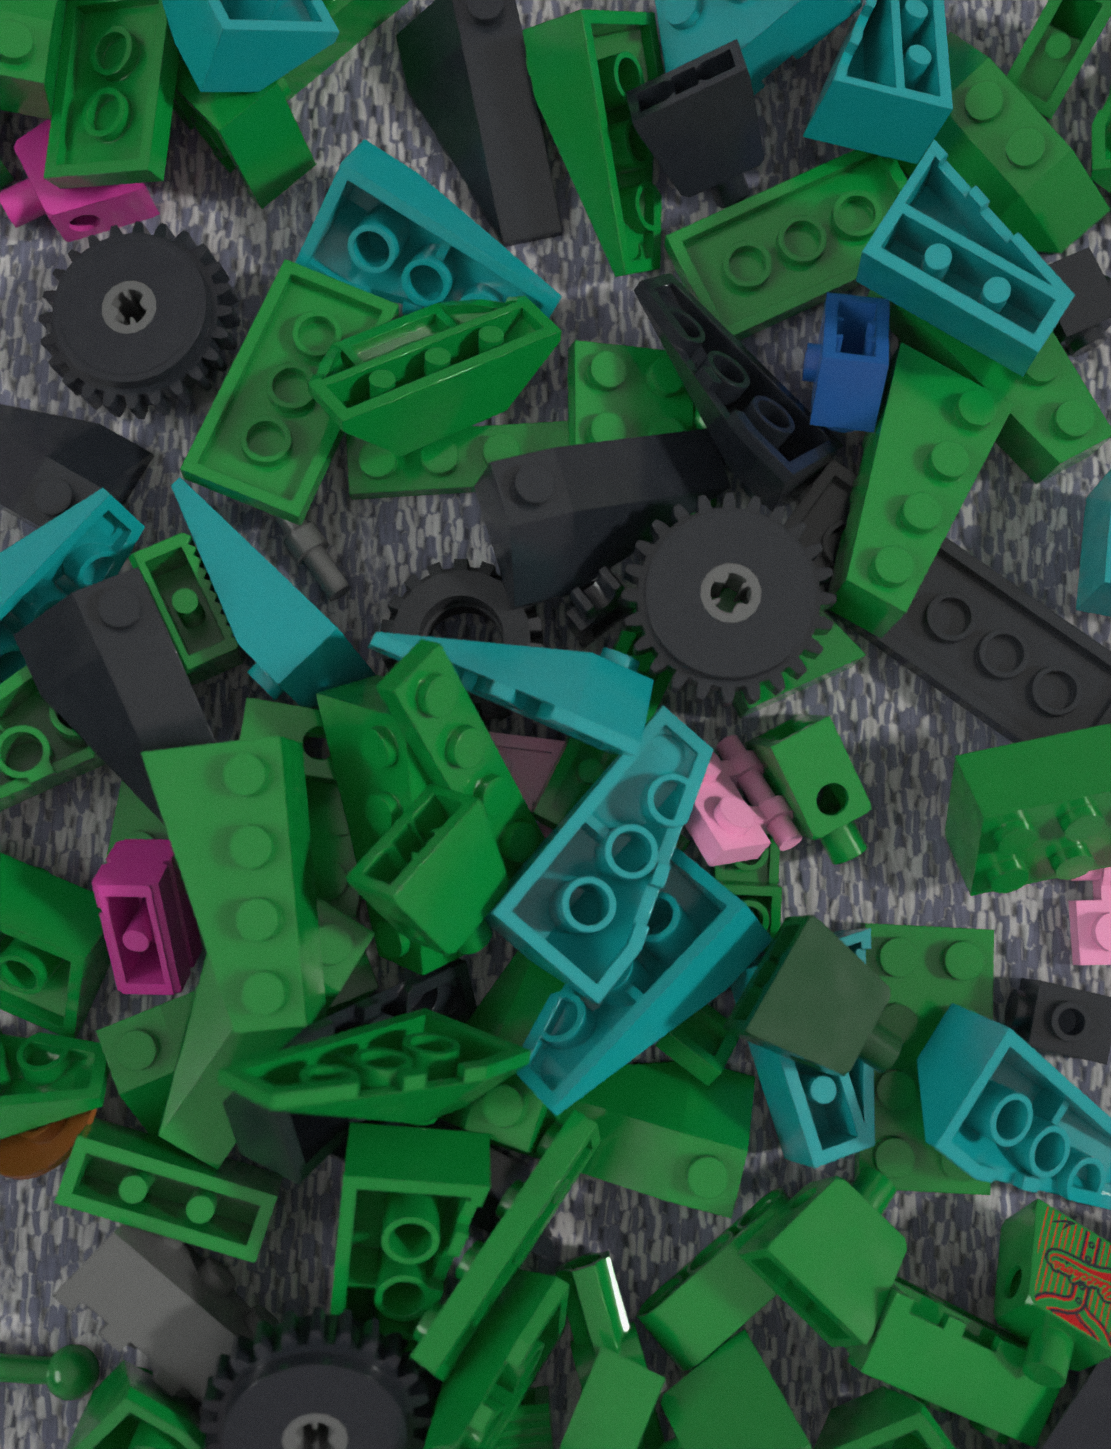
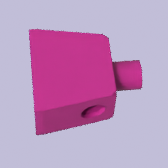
M45 120L16 140L14 150L28 178L0 191V203L16 228L47 214L66 242H72L109 231L111 226L114 225L123 227L133 224L135 221H143L159 215L144 183L60 189L44 179L51 120Z

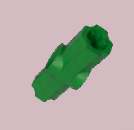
M609 1251L587 1253L571 1258L564 1264L555 1267L556 1277L569 1284L566 1316H568L574 1339L570 1340L582 1391L601 1346L648 1369L635 1322H629ZM654 1408L638 1446L639 1449H654L665 1443L656 1408Z

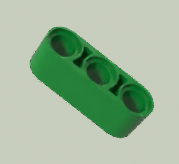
M776 1188L764 1195L648 1297L638 1310L636 1317L682 1372L695 1367L777 1295L737 1253L791 1199L782 1188Z

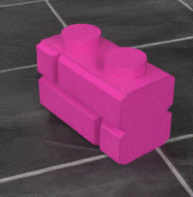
M124 839L117 841L106 857L107 863L102 864L91 882L96 904L102 909L99 916L117 990L122 992V994L174 995L183 991L191 974L190 968L195 966L202 951V944L197 920L170 839Z

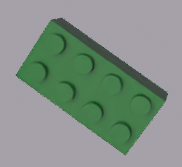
M1111 723L955 755L945 837L970 896L993 891L996 893H1009L1020 889L1026 884L1055 878L1071 880L1081 877L1089 871L1111 867Z

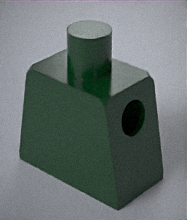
M813 915L785 918L722 1027L735 1036L813 1070L839 1076H845L851 1071L857 1058L877 1072L882 1073L893 1065L903 1045V1040L900 1036L877 1022L891 997L889 986L826 925Z

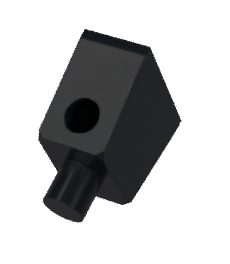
M737 39L626 92L632 123L637 133L681 196L692 197L710 189L716 205L720 208L730 207L743 201L748 196L750 189L743 173L760 166L764 161V152L751 78Z

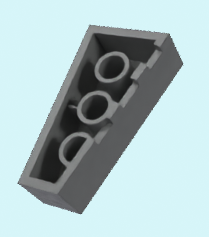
M125 1224L115 1230L53 1295L56 1300L71 1312L83 1302L105 1322L99 1329L98 1335L118 1352H121L126 1346L139 1349L150 1359V1366L153 1371L152 1380L172 1397L176 1395L187 1399L193 1395L202 1402V1405L208 1376H214L216 1360L220 1354L231 1355L234 1338L240 1334L253 1340L255 1338L257 1322L263 1319L272 1326L279 1323L267 1309L260 1305H255L251 1308L233 1290L236 1287L233 1275L216 1259L208 1257L204 1261L186 1242ZM202 1405L198 1409L200 1419L203 1410Z

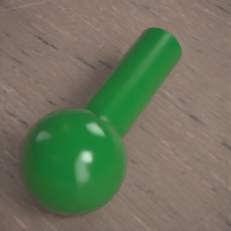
M80 1344L63 1346L52 1356L0 1353V1382L47 1385L49 1391L61 1400L74 1401L86 1396L95 1387L99 1378L100 1367L97 1357L89 1348Z

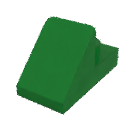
M1048 0L1007 74L1008 79L1043 116L1052 119L1111 17V0Z

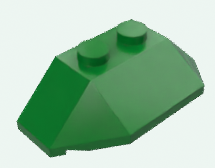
M950 32L947 35L953 110L934 139L947 152V162L971 188L977 186L990 200L988 207L1013 235L1019 232L1037 253H1063L1108 214L1110 207L1072 148L990 57ZM897 160L901 169L910 178L918 164Z
M526 296L507 297L506 303L485 299L438 302L333 343L320 362L316 374H313L308 381V393L343 432L403 456L507 411L561 341L562 330Z

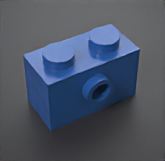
M826 293L818 344L807 343L802 372V381L813 382L810 425L823 426L840 433H848L855 430L874 433L889 366L890 301L888 299Z

